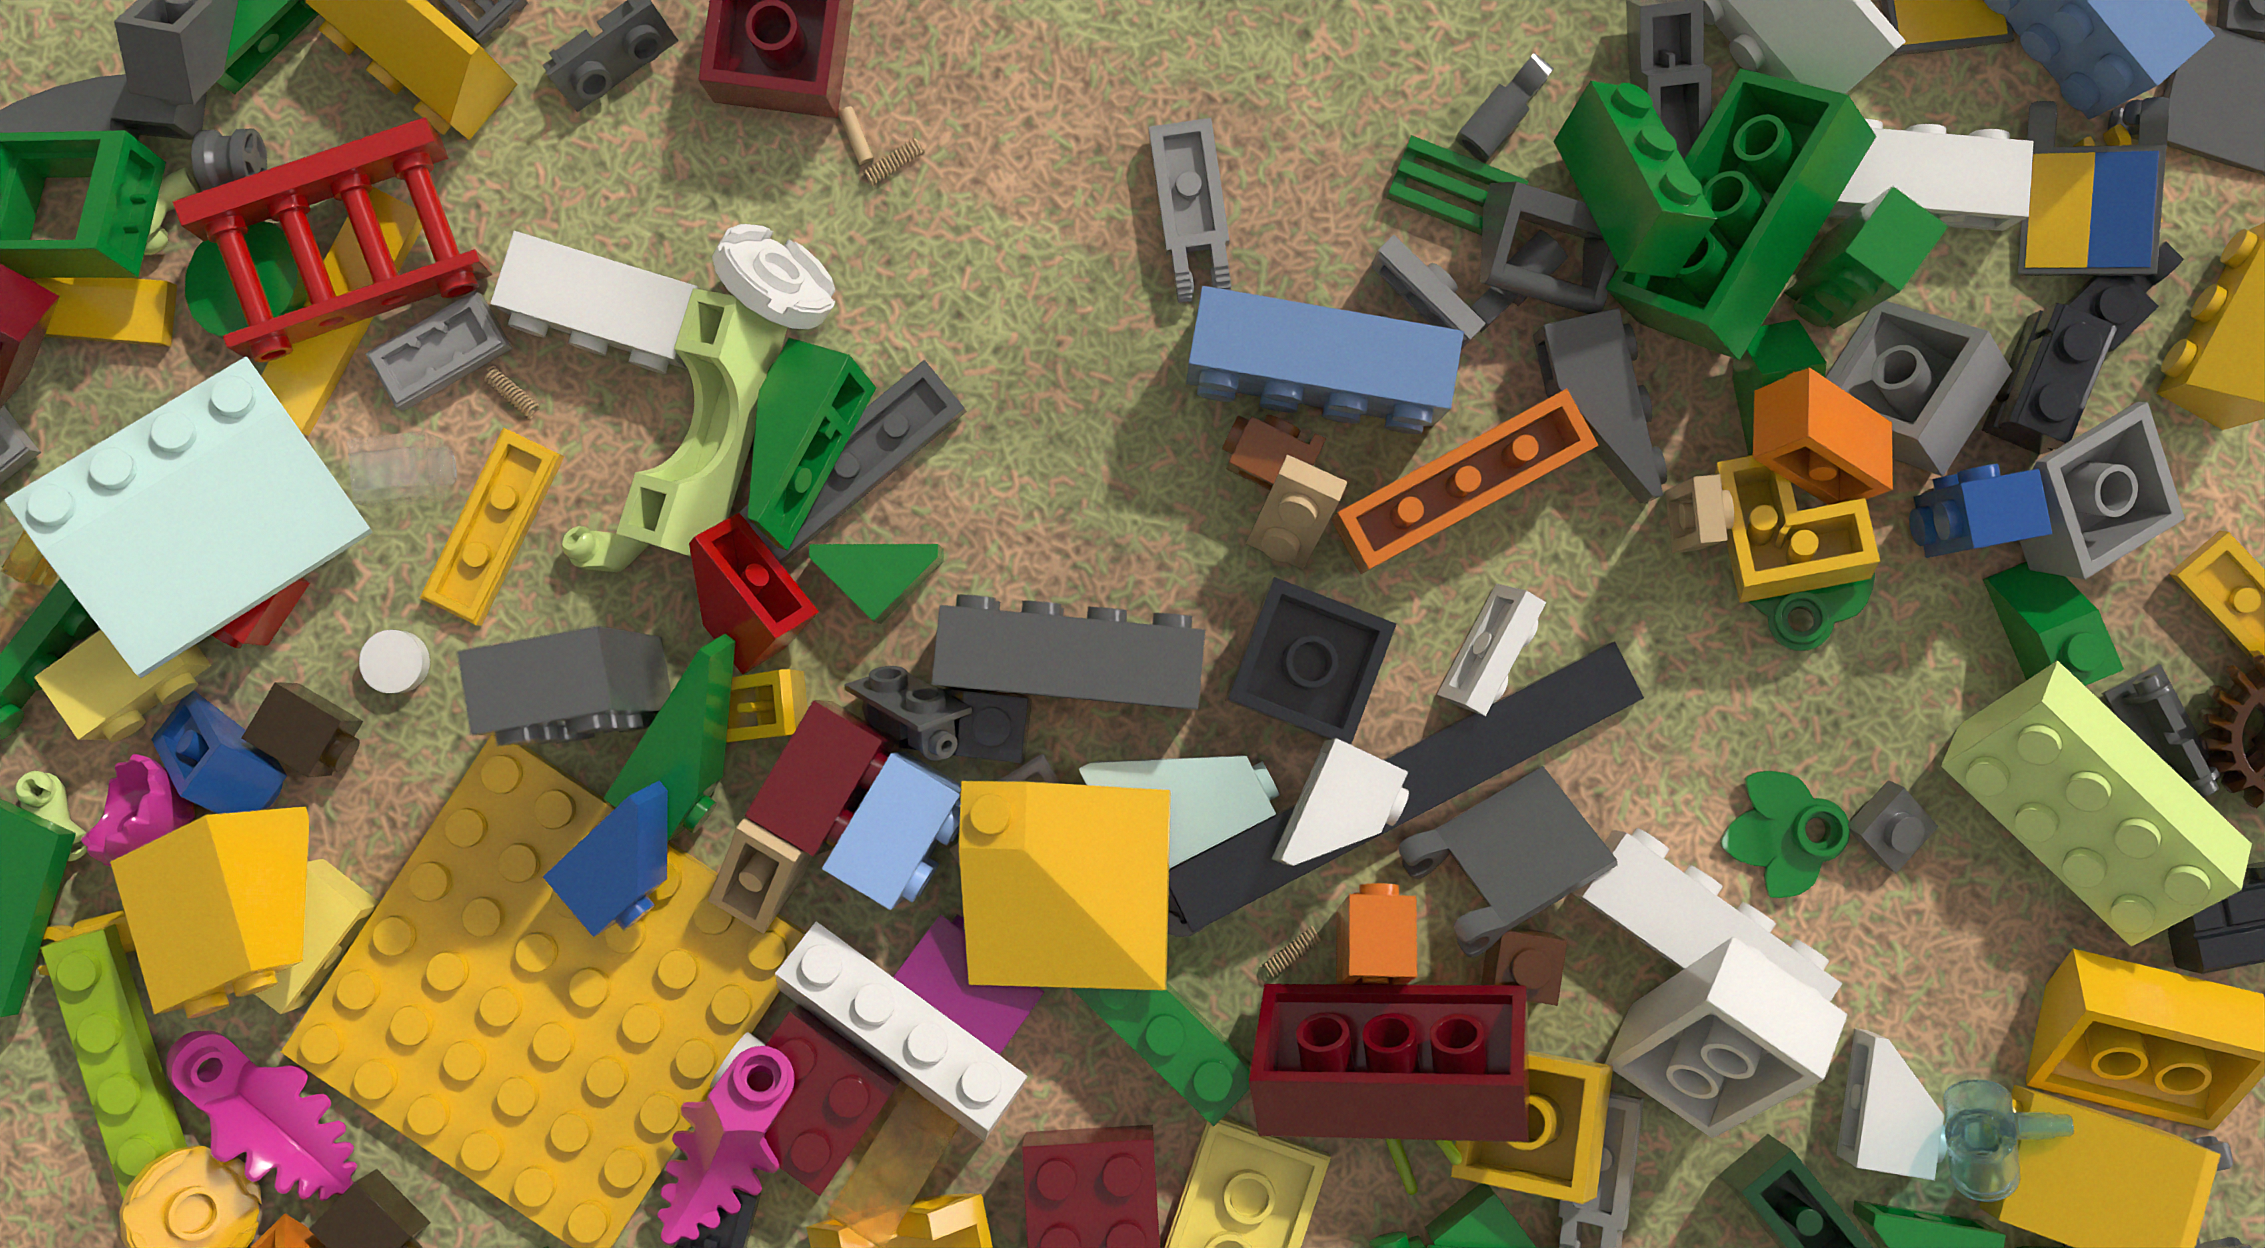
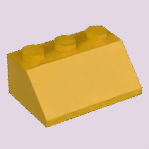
M306 0V3L325 19L318 28L321 33L348 55L356 47H359L373 60L365 70L395 95L404 86L420 99L413 110L422 118L426 117L431 125L443 135L451 127H454L465 138L470 140L517 86V83L478 43L426 0Z
M2265 223L2249 230L2242 229L2226 245L2220 258L2221 263L2226 265L2217 283L2207 287L2198 297L2190 314L2192 318L2196 319V322L2187 338L2181 339L2170 349L2161 365V372L2167 375L2156 394L2221 430L2265 419Z
M2073 948L2046 984L2025 1078L2026 1086L2214 1131L2265 1076L2264 994Z

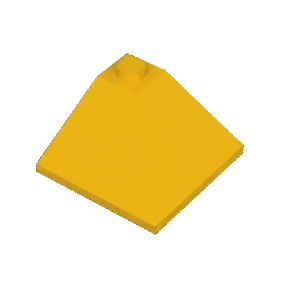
M961 781L959 860L969 985L1166 990L1171 791L1038 782Z

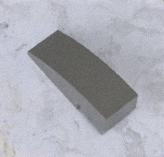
M1626 0L1630 83L1642 88L1649 94L1653 102V108L1667 132L1675 139L1677 149L1684 160L1712 115V68L1704 64V0Z
M126 74L95 77L53 87L16 101L1 109L0 133L125 130L138 141L139 135L193 140L197 131L203 130L207 92L194 105H170L163 103L158 98L130 94Z

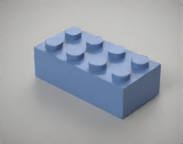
M1983 0L1991 10L2004 15L2013 27V30L2020 37L2024 51L2032 59L2042 63L2060 85L2062 96L2073 108L2082 111L2089 120L2158 86L2215 37L2213 32L2186 0Z
M1202 286L1186 384L1198 386L1197 395L1206 399L1233 402L1235 394L1240 393L1261 397L1259 406L1269 410L1294 413L1297 412L1298 404L1323 408L1322 417L1328 420L1343 423H1360L1361 415L1386 419L1385 428L1388 430L1406 434H1422L1423 426L1433 427L1451 410L1464 331Z

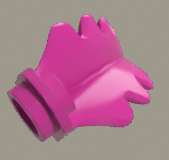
M193 1031L187 1033L171 1046L166 1058L169 1081L185 1097L209 1116L211 1153L215 1159L227 1162L242 1152H246L245 1176L248 1180L256 1182L272 1168L277 1167L275 1180L277 1192L281 1194L288 1193L293 1184L298 1180L297 1193L304 1200L309 1199L318 1190V1197L324 1202L334 1194L341 1196L353 1184L351 1175L357 1169V1164L353 1161H344L353 1153L354 1146L346 1141L334 1143L337 1138L346 1132V1126L339 1120L318 1124L319 1119L330 1107L331 1100L324 1094L299 1097L308 1079V1075L302 1067H258L231 1041L215 1031ZM208 1059L206 1064L198 1070L201 1063Z
M755 1046L742 1051L734 1058L708 1095L707 1101L686 1102L682 1104L680 1108L681 1115L694 1128V1131H676L672 1136L673 1143L687 1156V1160L671 1159L667 1162L665 1168L666 1172L677 1178L678 1182L664 1185L660 1192L661 1198L671 1205L669 1208L659 1210L657 1214L658 1219L664 1225L660 1238L664 1245L672 1246L681 1238L692 1241L696 1240L699 1237L697 1224H701L710 1230L716 1229L720 1224L718 1207L731 1215L740 1211L741 1204L733 1189L737 1188L754 1196L761 1192L762 1186L753 1172V1168L768 1173H775L779 1169L777 1158L767 1144L764 1135L792 1093L794 1071L788 1058L777 1049L768 1046ZM755 1072H765L771 1076L773 1085L767 1091L756 1092L748 1086V1078Z

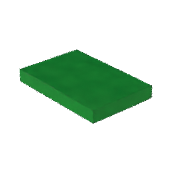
M0 799V1017L19 1015L76 833L3 799Z

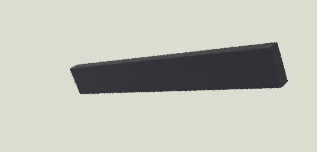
M1616 642L1608 643L1499 699L1491 705L1486 716L1473 712L1382 759L1408 772L1402 788L1408 790L1409 795L1397 822L1393 826L1385 823L1381 833L1294 866L1279 863L1273 860L1272 857L1293 813L1295 804L1170 868L1169 890L1190 932L1193 933L1644 699V696Z

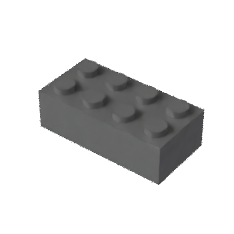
M957 594L956 606L939 605L932 685L1198 710L1205 629L1192 628L1193 616L1153 613L1152 624L1127 622V610L1088 607L1087 618L1063 616L1064 608L1061 607L1062 604L1027 600L1022 601L1021 612L1001 611V602L996 601V598Z
M594 626L457 651L471 736L495 735L497 747L514 744L522 746L538 743V745L549 743L562 744L595 738V732L603 731V733L619 731V733L647 729L671 694L663 642L660 636Z

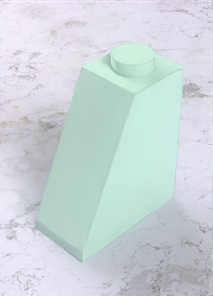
M1245 755L1096 761L1079 768L1086 785L1171 791L1169 869L1276 815L1270 800L1280 796L1263 761L1251 766Z

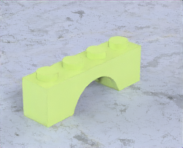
M693 288L674 350L688 368L693 383L694 411L691 425L681 446L667 461L655 468L635 472L616 534L691 557L689 542L693 537L728 519L755 434L759 389L767 377L770 366L780 354L788 327L767 320L746 307L733 295Z

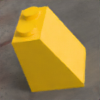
M306 806L205 815L110 862L154 1015L185 1009L186 1016L190 1019L219 1011L230 1005L227 995L235 992L236 997H242L269 989L278 984L276 973L303 962L309 815Z
M2014 1084L2010 1098L2004 1097L1998 1104L1995 1112L1994 1132L1999 1135L1993 1160L1986 1159L1981 1165L1977 1176L1976 1193L1978 1197L1982 1198L1979 1208L1999 1221L2074 1248H2195L2221 1154L2167 1131Z

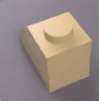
M745 818L736 827L708 901L764 934L799 885L812 856L753 820Z

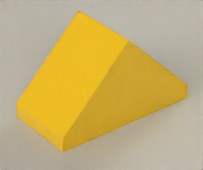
M785 669L732 677L726 743L792 736L808 710L804 671Z

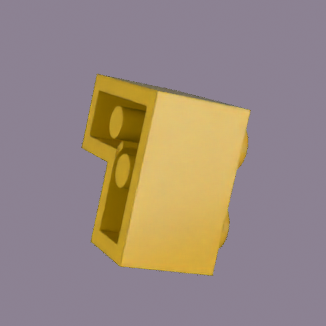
M1753 455L1717 462L1715 475L1720 474L1722 490L1730 491L1734 505V524L1732 529H1726L1728 540L1726 544L1739 603L1871 579L1880 563V558L1865 498L1797 511L1791 482L1753 459Z

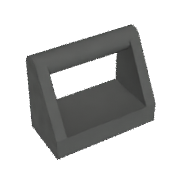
M1520 182L1490 183L1483 207L1481 283L1588 315L1602 312L1609 293L1606 287L1614 275L1617 262L1586 203ZM1518 219L1584 238L1582 285L1506 263Z

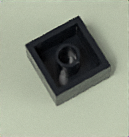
M1274 577L1268 584L1225 700L1325 739L1337 738L1351 745L1397 623Z

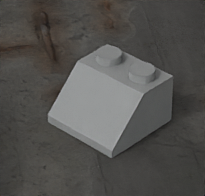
M1884 301L1871 308L1826 376V379L1892 422L1893 459L1943 477L2012 370L1989 331Z
M2136 402L2036 461L2032 470H2040L2053 534L2020 540L2029 570L2087 579L2185 519L2148 402Z

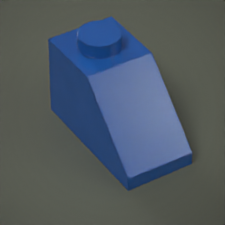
M194 690L182 698L151 738L179 795L218 814L267 809L278 798L283 781L287 777L286 772L277 759L241 739L246 731L243 727Z
M660 781L628 796L543 876L593 937L616 923L623 931L634 925L655 906L648 896L667 880L668 790Z

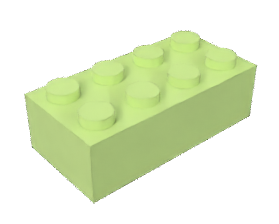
M2058 660L1964 721L1957 728L1941 767L2131 947L2242 890L2252 844Z

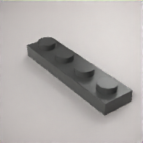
M923 360L865 408L788 551L776 547L747 518L748 505L740 511V514L782 565L967 411L929 364Z

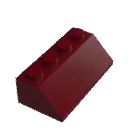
M1264 984L1249 1076L1258 1135L1528 1142L1529 1055L1526 985Z

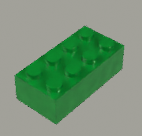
M1740 68L1684 159L1691 174L1700 182L1702 193L1717 218L1675 278L1621 271L1618 267L1606 290L1640 324L1740 360L1877 136L1847 94Z

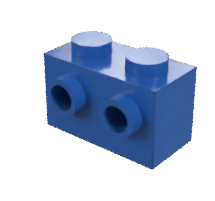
M1992 464L1932 479L1934 491L1914 496L1915 508L1911 510L1909 516L1912 537L1917 545L1923 546L1925 558L2053 534L2039 469L2001 476L1999 464Z

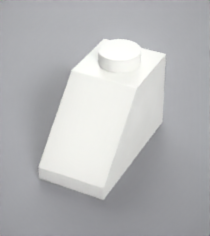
M1337 738L1326 740L1272 859L1285 865L1294 866L1382 832L1385 823L1393 826L1399 819L1408 799L1409 791L1402 788L1408 772Z
M1855 1028L1836 1155L1856 1168L1935 1181L1937 1163H1941L1945 1158L1948 1146L1947 1130L1943 1125L1944 1114L1889 1039L1868 1030Z

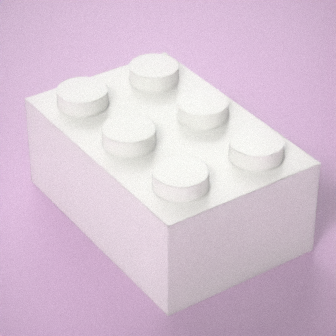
M1733 936L1634 1002L1628 1010L1605 1064L1612 1065L1613 1071L1709 1137L1714 1138L1824 1080L1848 1014L1824 999L1815 988L1801 983L1767 960L1759 950L1745 945Z

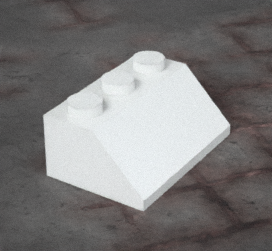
M1704 0V23L1708 25L1715 24L1731 42L1729 44L1730 52L1743 69L1843 94L1848 93L1906 42L1870 0Z

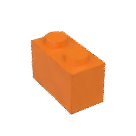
M1809 367L1802 371L1790 373L1781 380L1755 390L1753 459L1828 505L1863 498L1869 499L1893 490L1892 422Z
M1395 884L1359 885V892L1349 894L1337 909L1336 984L1406 985L1417 978V896L1399 895V886Z

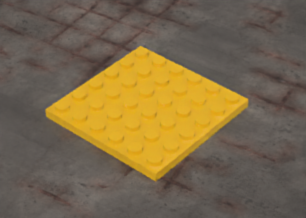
M491 735L282 1048L281 1053L572 1248H613L665 1169L667 1162L671 1160L678 1147L672 1141L673 1134L676 1131H690L692 1128L681 1115L680 1108L682 1104L686 1102L707 1101V1097L713 1089L710 1087V1084L725 1058L745 1033L749 1032L753 1035L781 991L778 989L775 973L807 932L778 913L763 934L712 904L708 900L718 873L672 842H668L667 880L648 896L655 906L627 930L623 931L616 923L593 937L543 876L603 821L615 807L603 799L602 796L525 745L518 746V744L497 747L496 736Z

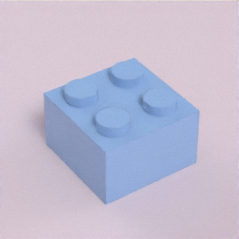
M906 751L891 753L822 869L889 910H892L904 899L913 903L917 896L920 897L939 866L938 862L930 858L938 843L941 842L947 846L950 841H954L959 833L961 784Z

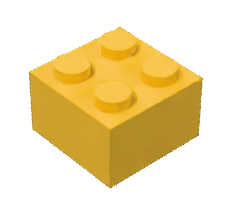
M1528 1051V1142L1456 1141L1455 1147L1460 1152L1462 1161L1458 1165H1452L1451 1177L1584 1204L1597 1197L1613 1066Z

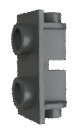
M651 0L625 1L597 21V24L603 31L598 36L592 38L589 32L584 30L556 51L553 49L549 52L552 59L542 65L546 70L545 73L577 112L594 100L604 96L611 88L645 64L655 60L662 52L679 41Z
M2157 664L2102 693L2110 710L2198 794L2206 797L2219 790L2216 780L2220 779L2221 776L2216 767H2208L2206 759L2210 756L2207 750L2199 743V735L2161 664Z
M898 666L878 667L870 671L868 677L844 684L845 691L863 700L862 710L868 724L884 730L899 740L908 738L909 746L920 751L923 756L933 761L946 759L954 754L957 748L954 719L972 713L971 706L948 695L943 689L932 686L911 675L906 669Z

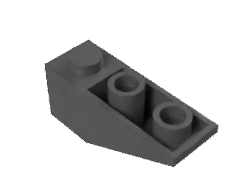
M1619 308L1544 324L1533 335V340L1547 397L1550 398L1568 389L1599 445L1593 448V450L1640 504L1663 496L1661 484L1667 482V467L1661 449L1658 446L1652 447L1647 423L1652 421V404L1646 387L1644 385H1637L1632 361L1637 360L1638 347L1632 326L1629 323L1623 324Z

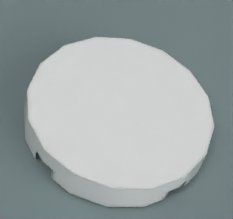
M740 224L727 229L718 243L712 259L715 272L728 291L746 307L777 324L794 329H812L823 323L834 306L835 301L831 297L835 292V287L831 276L817 258L797 242L788 239L783 246L777 241L769 239L774 231L764 226Z

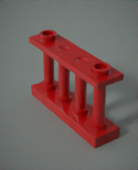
M426 117L172 201L182 227L202 241L209 240L212 243L218 244L248 324L246 328L223 335L228 349L242 357L253 358L255 362L273 361L290 354L293 351L292 344L440 294L442 298L465 295L479 287L477 280L492 276L489 264L476 249L462 254L459 252L430 172L434 169V163L449 158L439 133ZM393 177L405 180L435 260L433 264L398 275L368 195L373 189L372 184ZM331 198L343 201L373 284L339 296L335 294L306 216L311 210L310 205ZM271 218L273 221L281 223L311 303L310 306L275 318L244 239V235L248 233V226Z

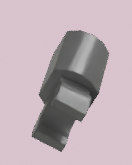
M1534 53L1506 87L1499 84L1458 132L1455 138L1456 141L1479 161L1486 163L1529 111V107L1526 104L1547 81V77L1554 68Z
M1540 229L1506 263L1550 276L1565 262L1568 255L1554 238ZM1493 286L1489 288L1470 307L1486 323L1480 332L1482 333L1512 302L1520 306L1528 297Z

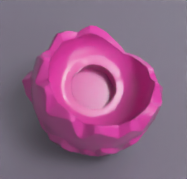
M132 754L128 762H121L115 765L117 777L109 780L104 815L93 828L81 837L83 844L88 847L87 853L94 859L102 862L103 865L111 867V861L194 820V802L179 795L167 770L154 759Z

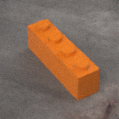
M1565 389L1342 509L1332 517L1331 521L1360 574H1363L1599 445L1568 389Z

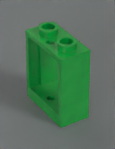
M125 130L0 133V264L27 278H138L166 161ZM91 177L75 240H30L46 178Z

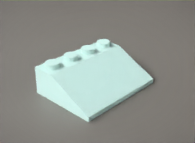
M247 356L4 499L43 556L140 678L373 533Z

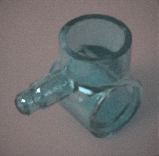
M1961 1081L1950 1086L1943 1094L1945 1139L1950 1177L1954 1186L1962 1194L1977 1201L1993 1202L2002 1200L2010 1196L2017 1189L2021 1178L2017 1140L2054 1139L2057 1136H2072L2074 1134L2073 1120L2069 1115H2053L2050 1112H2014L2011 1093L2002 1085L1992 1081ZM1978 1153H1989V1155H1976V1154H1978Z

